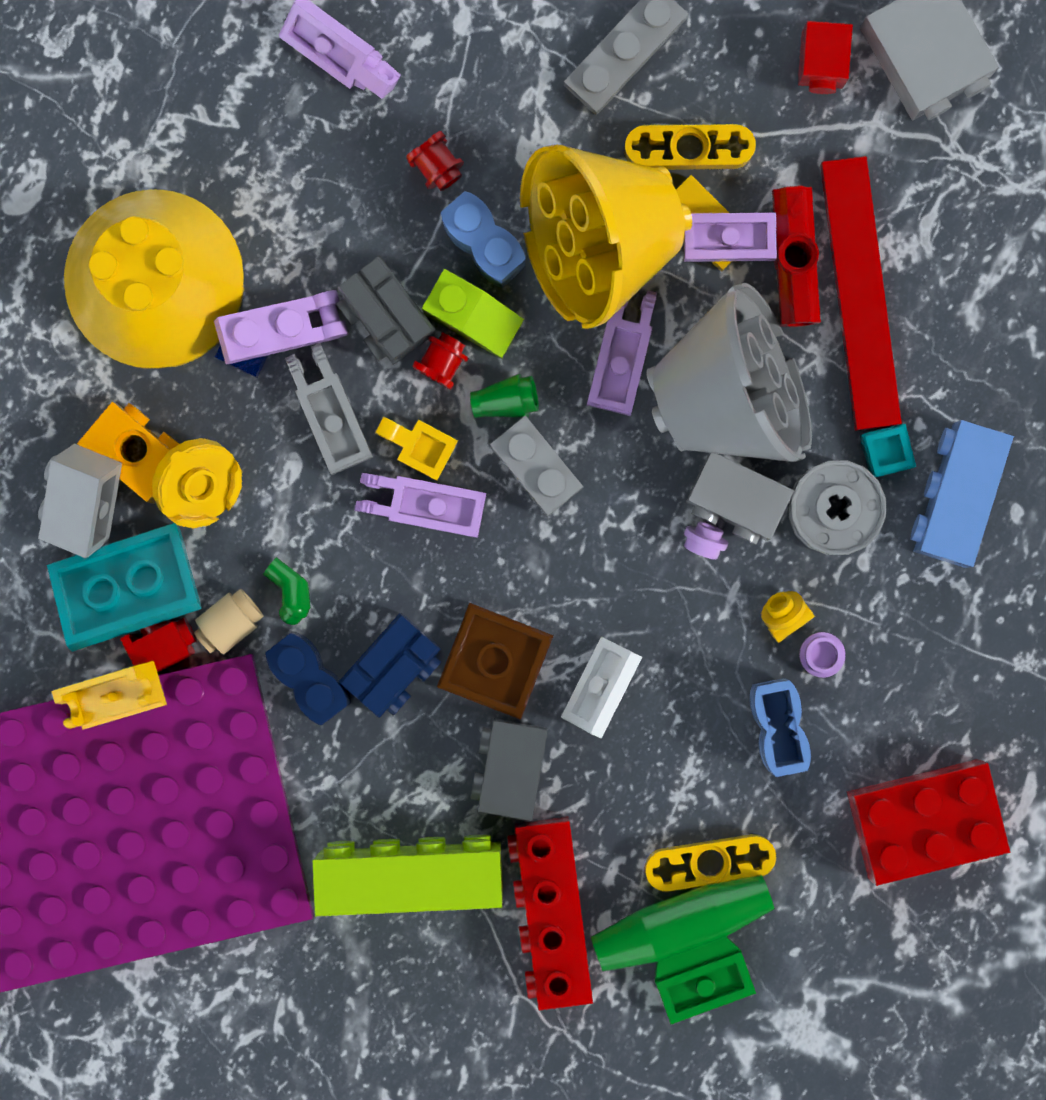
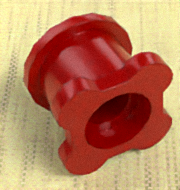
M442 131L433 134L427 141L413 149L406 156L409 165L412 168L417 166L426 178L425 186L427 189L438 187L440 191L446 190L462 177L459 169L464 164V161L461 158L456 159L445 145L448 141L445 139L446 136Z
M442 332L439 339L429 336L428 340L431 344L420 363L414 361L412 367L419 373L451 390L454 386V383L451 381L461 362H467L469 358L462 354L465 348L464 344Z

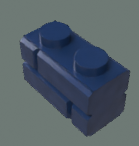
M399 613L339 682L377 717L380 718L386 711L394 716L411 697L405 689L413 680L418 677L421 681L425 682L441 664V661L435 657L441 648L405 615Z

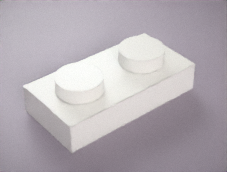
M601 637L561 718L592 735L602 738L642 657Z

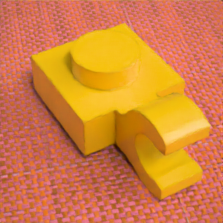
M383 417L375 434L403 448L397 458L398 461L436 481L458 440L419 419L413 430L410 431L394 421Z

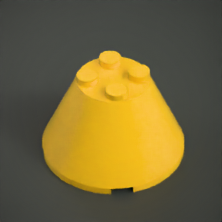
M558 144L539 148L530 156L525 166L520 188V207H528L531 231L525 232L523 235L531 265L541 288L556 311L568 322L573 320L581 322L584 329L606 323L680 251L685 231L690 230L692 227L690 209L686 204H681L677 191L672 184L671 174L664 166L652 168Z
M148 189L135 191L107 202L97 209L81 226L72 241L65 263V296L71 315L80 331L93 346L105 355L136 368L177 367L205 355L220 342L214 320L217 317L239 312L244 294L243 260L236 240L230 230L211 209L187 195L168 190Z

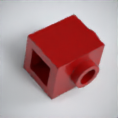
M806 22L801 36L799 86H809V92L816 94L836 93V88L843 89L849 79L853 24Z

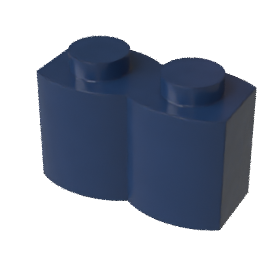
M297 632L290 633L265 652L268 666L274 676L281 683L293 689L299 708L314 723L318 725L325 724L351 704L349 692L340 684V678L323 667V661L318 649L302 634Z

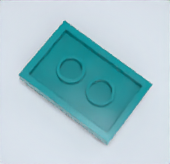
M175 523L100 547L87 558L75 555L47 565L66 646L71 652L202 609L181 530Z

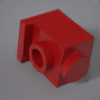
M185 617L169 624L164 621L140 629L143 636L140 639L137 638L136 634H128L120 638L133 666L154 661L157 673L196 653L192 644L197 639Z

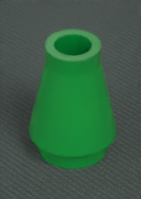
M519 373L483 389L470 392V403L475 418H523L525 415L528 418L529 413L539 411L538 394L532 376L522 377Z

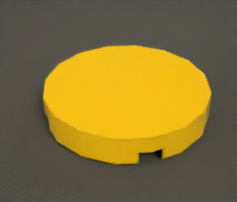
M203 438L184 441L169 450L158 463L152 479L153 498L159 510L175 524L188 528L208 526L219 520L217 516L222 514L225 509L229 511L234 506L242 488V470L234 459L233 454L217 441Z

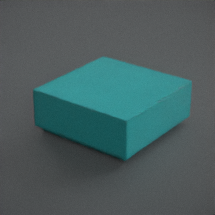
M906 424L859 435L868 471L875 478L916 467Z

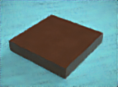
M469 603L437 687L521 720L554 635Z

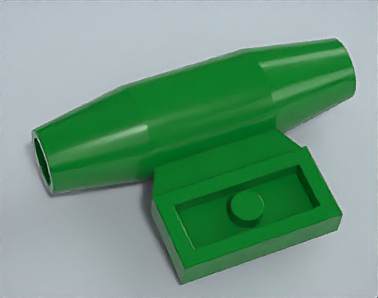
M757 875L708 884L644 907L591 936V941L603 972L656 962L654 980L670 1024H674L756 994L742 952L727 936L773 911L775 908L763 876Z

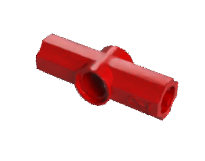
M787 186L773 189L772 204L773 213H776L777 258L773 262L777 271L780 327H802L820 324L817 274L819 249L815 242L812 187ZM792 246L803 249L807 255L806 266L796 268L789 265L785 258V250Z

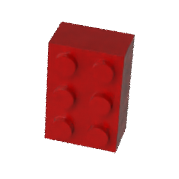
M976 759L847 791L867 876L876 886L1011 853L987 762Z

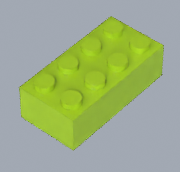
M491 835L464 836L462 844H446L445 837H424L418 839L416 846H400V839L374 840L370 848L356 849L354 841H335L327 843L328 847L320 850L312 860L315 917L502 908L501 842H491Z

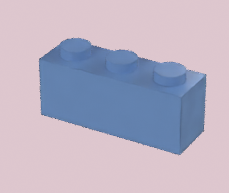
M964 420L953 423L951 429H944L937 449V453L943 455L938 472L932 471L930 473L924 490V497L930 498L925 515L918 514L912 528L910 539L916 541L913 552L964 568L974 567L1014 436Z

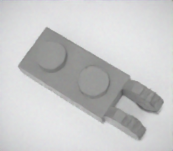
M321 343L311 346L312 357L316 366L320 368L324 379L308 385L304 376L303 366L295 354L286 357L285 360L298 389L295 393L331 475H334L373 458V455L337 373H333Z

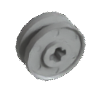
M848 460L827 461L807 469L794 483L792 488L794 492L788 503V519L795 535L808 548L825 555H849L867 547L880 533L886 518V497L879 480L865 467ZM831 496L835 500L843 498L847 504L842 509L844 517L841 520L838 515L830 518L826 513L831 507L828 500Z

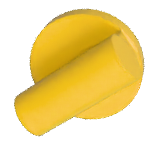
M794 591L774 594L768 599L761 612L762 620L777 643H780L815 617L802 596Z

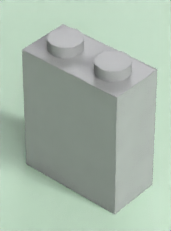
M895 0L866 16L860 26L864 37L912 121L924 114L928 120L939 116L952 107L949 100L963 92L967 98L982 92L991 85L988 78L999 68L962 0Z

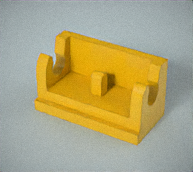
M154 661L51 691L56 704L62 705L67 703L70 708L71 717L63 721L64 726L69 729L82 726V730L167 705Z

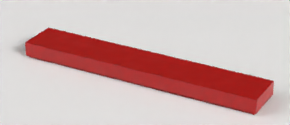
M867 156L821 162L820 169L854 428L857 431L901 425L900 405Z

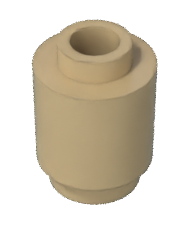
M239 589L233 595L228 592L196 618L195 621L199 629L194 634L210 653L218 649L222 654H225L258 627L256 622L264 616L253 600L242 589Z

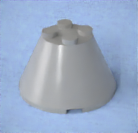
M741 283L731 287L656 366L647 369V379L655 393L658 404L652 408V415L658 430L661 433L669 431L681 452L688 450L796 462L806 458L805 453L802 454V451L811 449L812 428L808 402L794 358L785 359L776 338L783 335L784 332L765 299L753 286L748 283Z

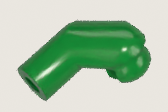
M276 557L263 575L282 589V607L279 609L281 620L286 624L296 625L303 618L307 617L311 608L309 585L306 579Z

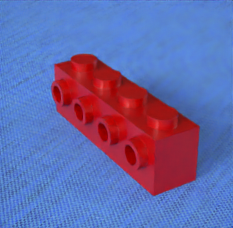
M569 817L515 823L516 835H509L507 839L510 862L520 863L522 880L513 881L516 908L525 907L527 925L519 926L522 954L531 953L533 970L525 971L528 999L537 998L539 1011L593 1004Z

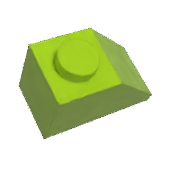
M446 269L441 273L422 307L423 314L426 317L501 359L524 321L522 317L488 293Z

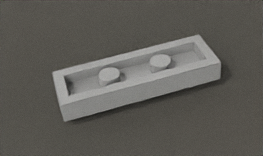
M640 0L566 78L564 86L590 111L597 115L684 23L689 13L675 0Z

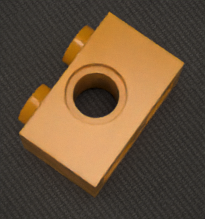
M111 402L77 444L121 462L120 480L146 502L155 504L152 492V479L157 465L168 451L179 445V443L164 431L157 437L145 426L150 419L131 403H128L123 408L119 404ZM143 438L147 445L146 455L138 462H131L126 455V447L132 439Z

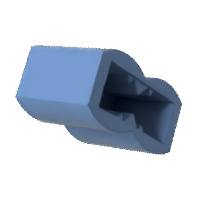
M464 191L441 211L443 226L450 240L464 252L472 254L478 271L491 284L503 288L525 268V255L521 245L511 233L495 225L490 210L477 196Z
M784 678L752 684L750 708L754 720L761 728L758 744L764 766L775 777L808 771L811 751L808 739L799 726L802 708L795 686L790 680Z

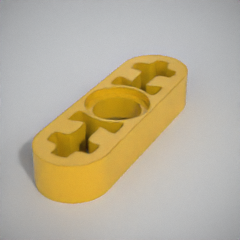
M738 124L642 125L634 128L628 134L624 145V154L628 162L652 168L664 166L668 170L738 169L745 166L751 160L755 152L756 141L753 133L748 128ZM670 135L672 137L669 144L671 160L663 159L665 150H653L648 159L641 158L640 151L632 149V146L639 144L640 137H648L650 145H663L665 141L663 136ZM692 135L701 141L703 149L700 156L695 159H685L678 153L677 142L683 136ZM708 135L717 136L714 145L728 144L731 136H738V142L746 144L747 149L741 150L738 158L731 157V152L728 149H716L714 153L716 159H708L711 148Z
M743 835L657 849L646 859L644 870L648 882L655 889L665 892L757 875L765 876L773 869L776 863V851L773 845L761 835ZM754 843L757 844L761 851H767V857L760 859L759 867L753 868L752 864L747 860L738 861L735 863L739 871L730 873L731 858L726 847L735 846V855L749 853V845ZM706 850H715L723 858V866L715 875H704L698 870V857ZM690 853L689 866L694 875L693 879L685 880V870L672 872L671 880L668 882H663L658 874L653 875V868L660 866L661 858H668L671 865L685 864L681 854Z

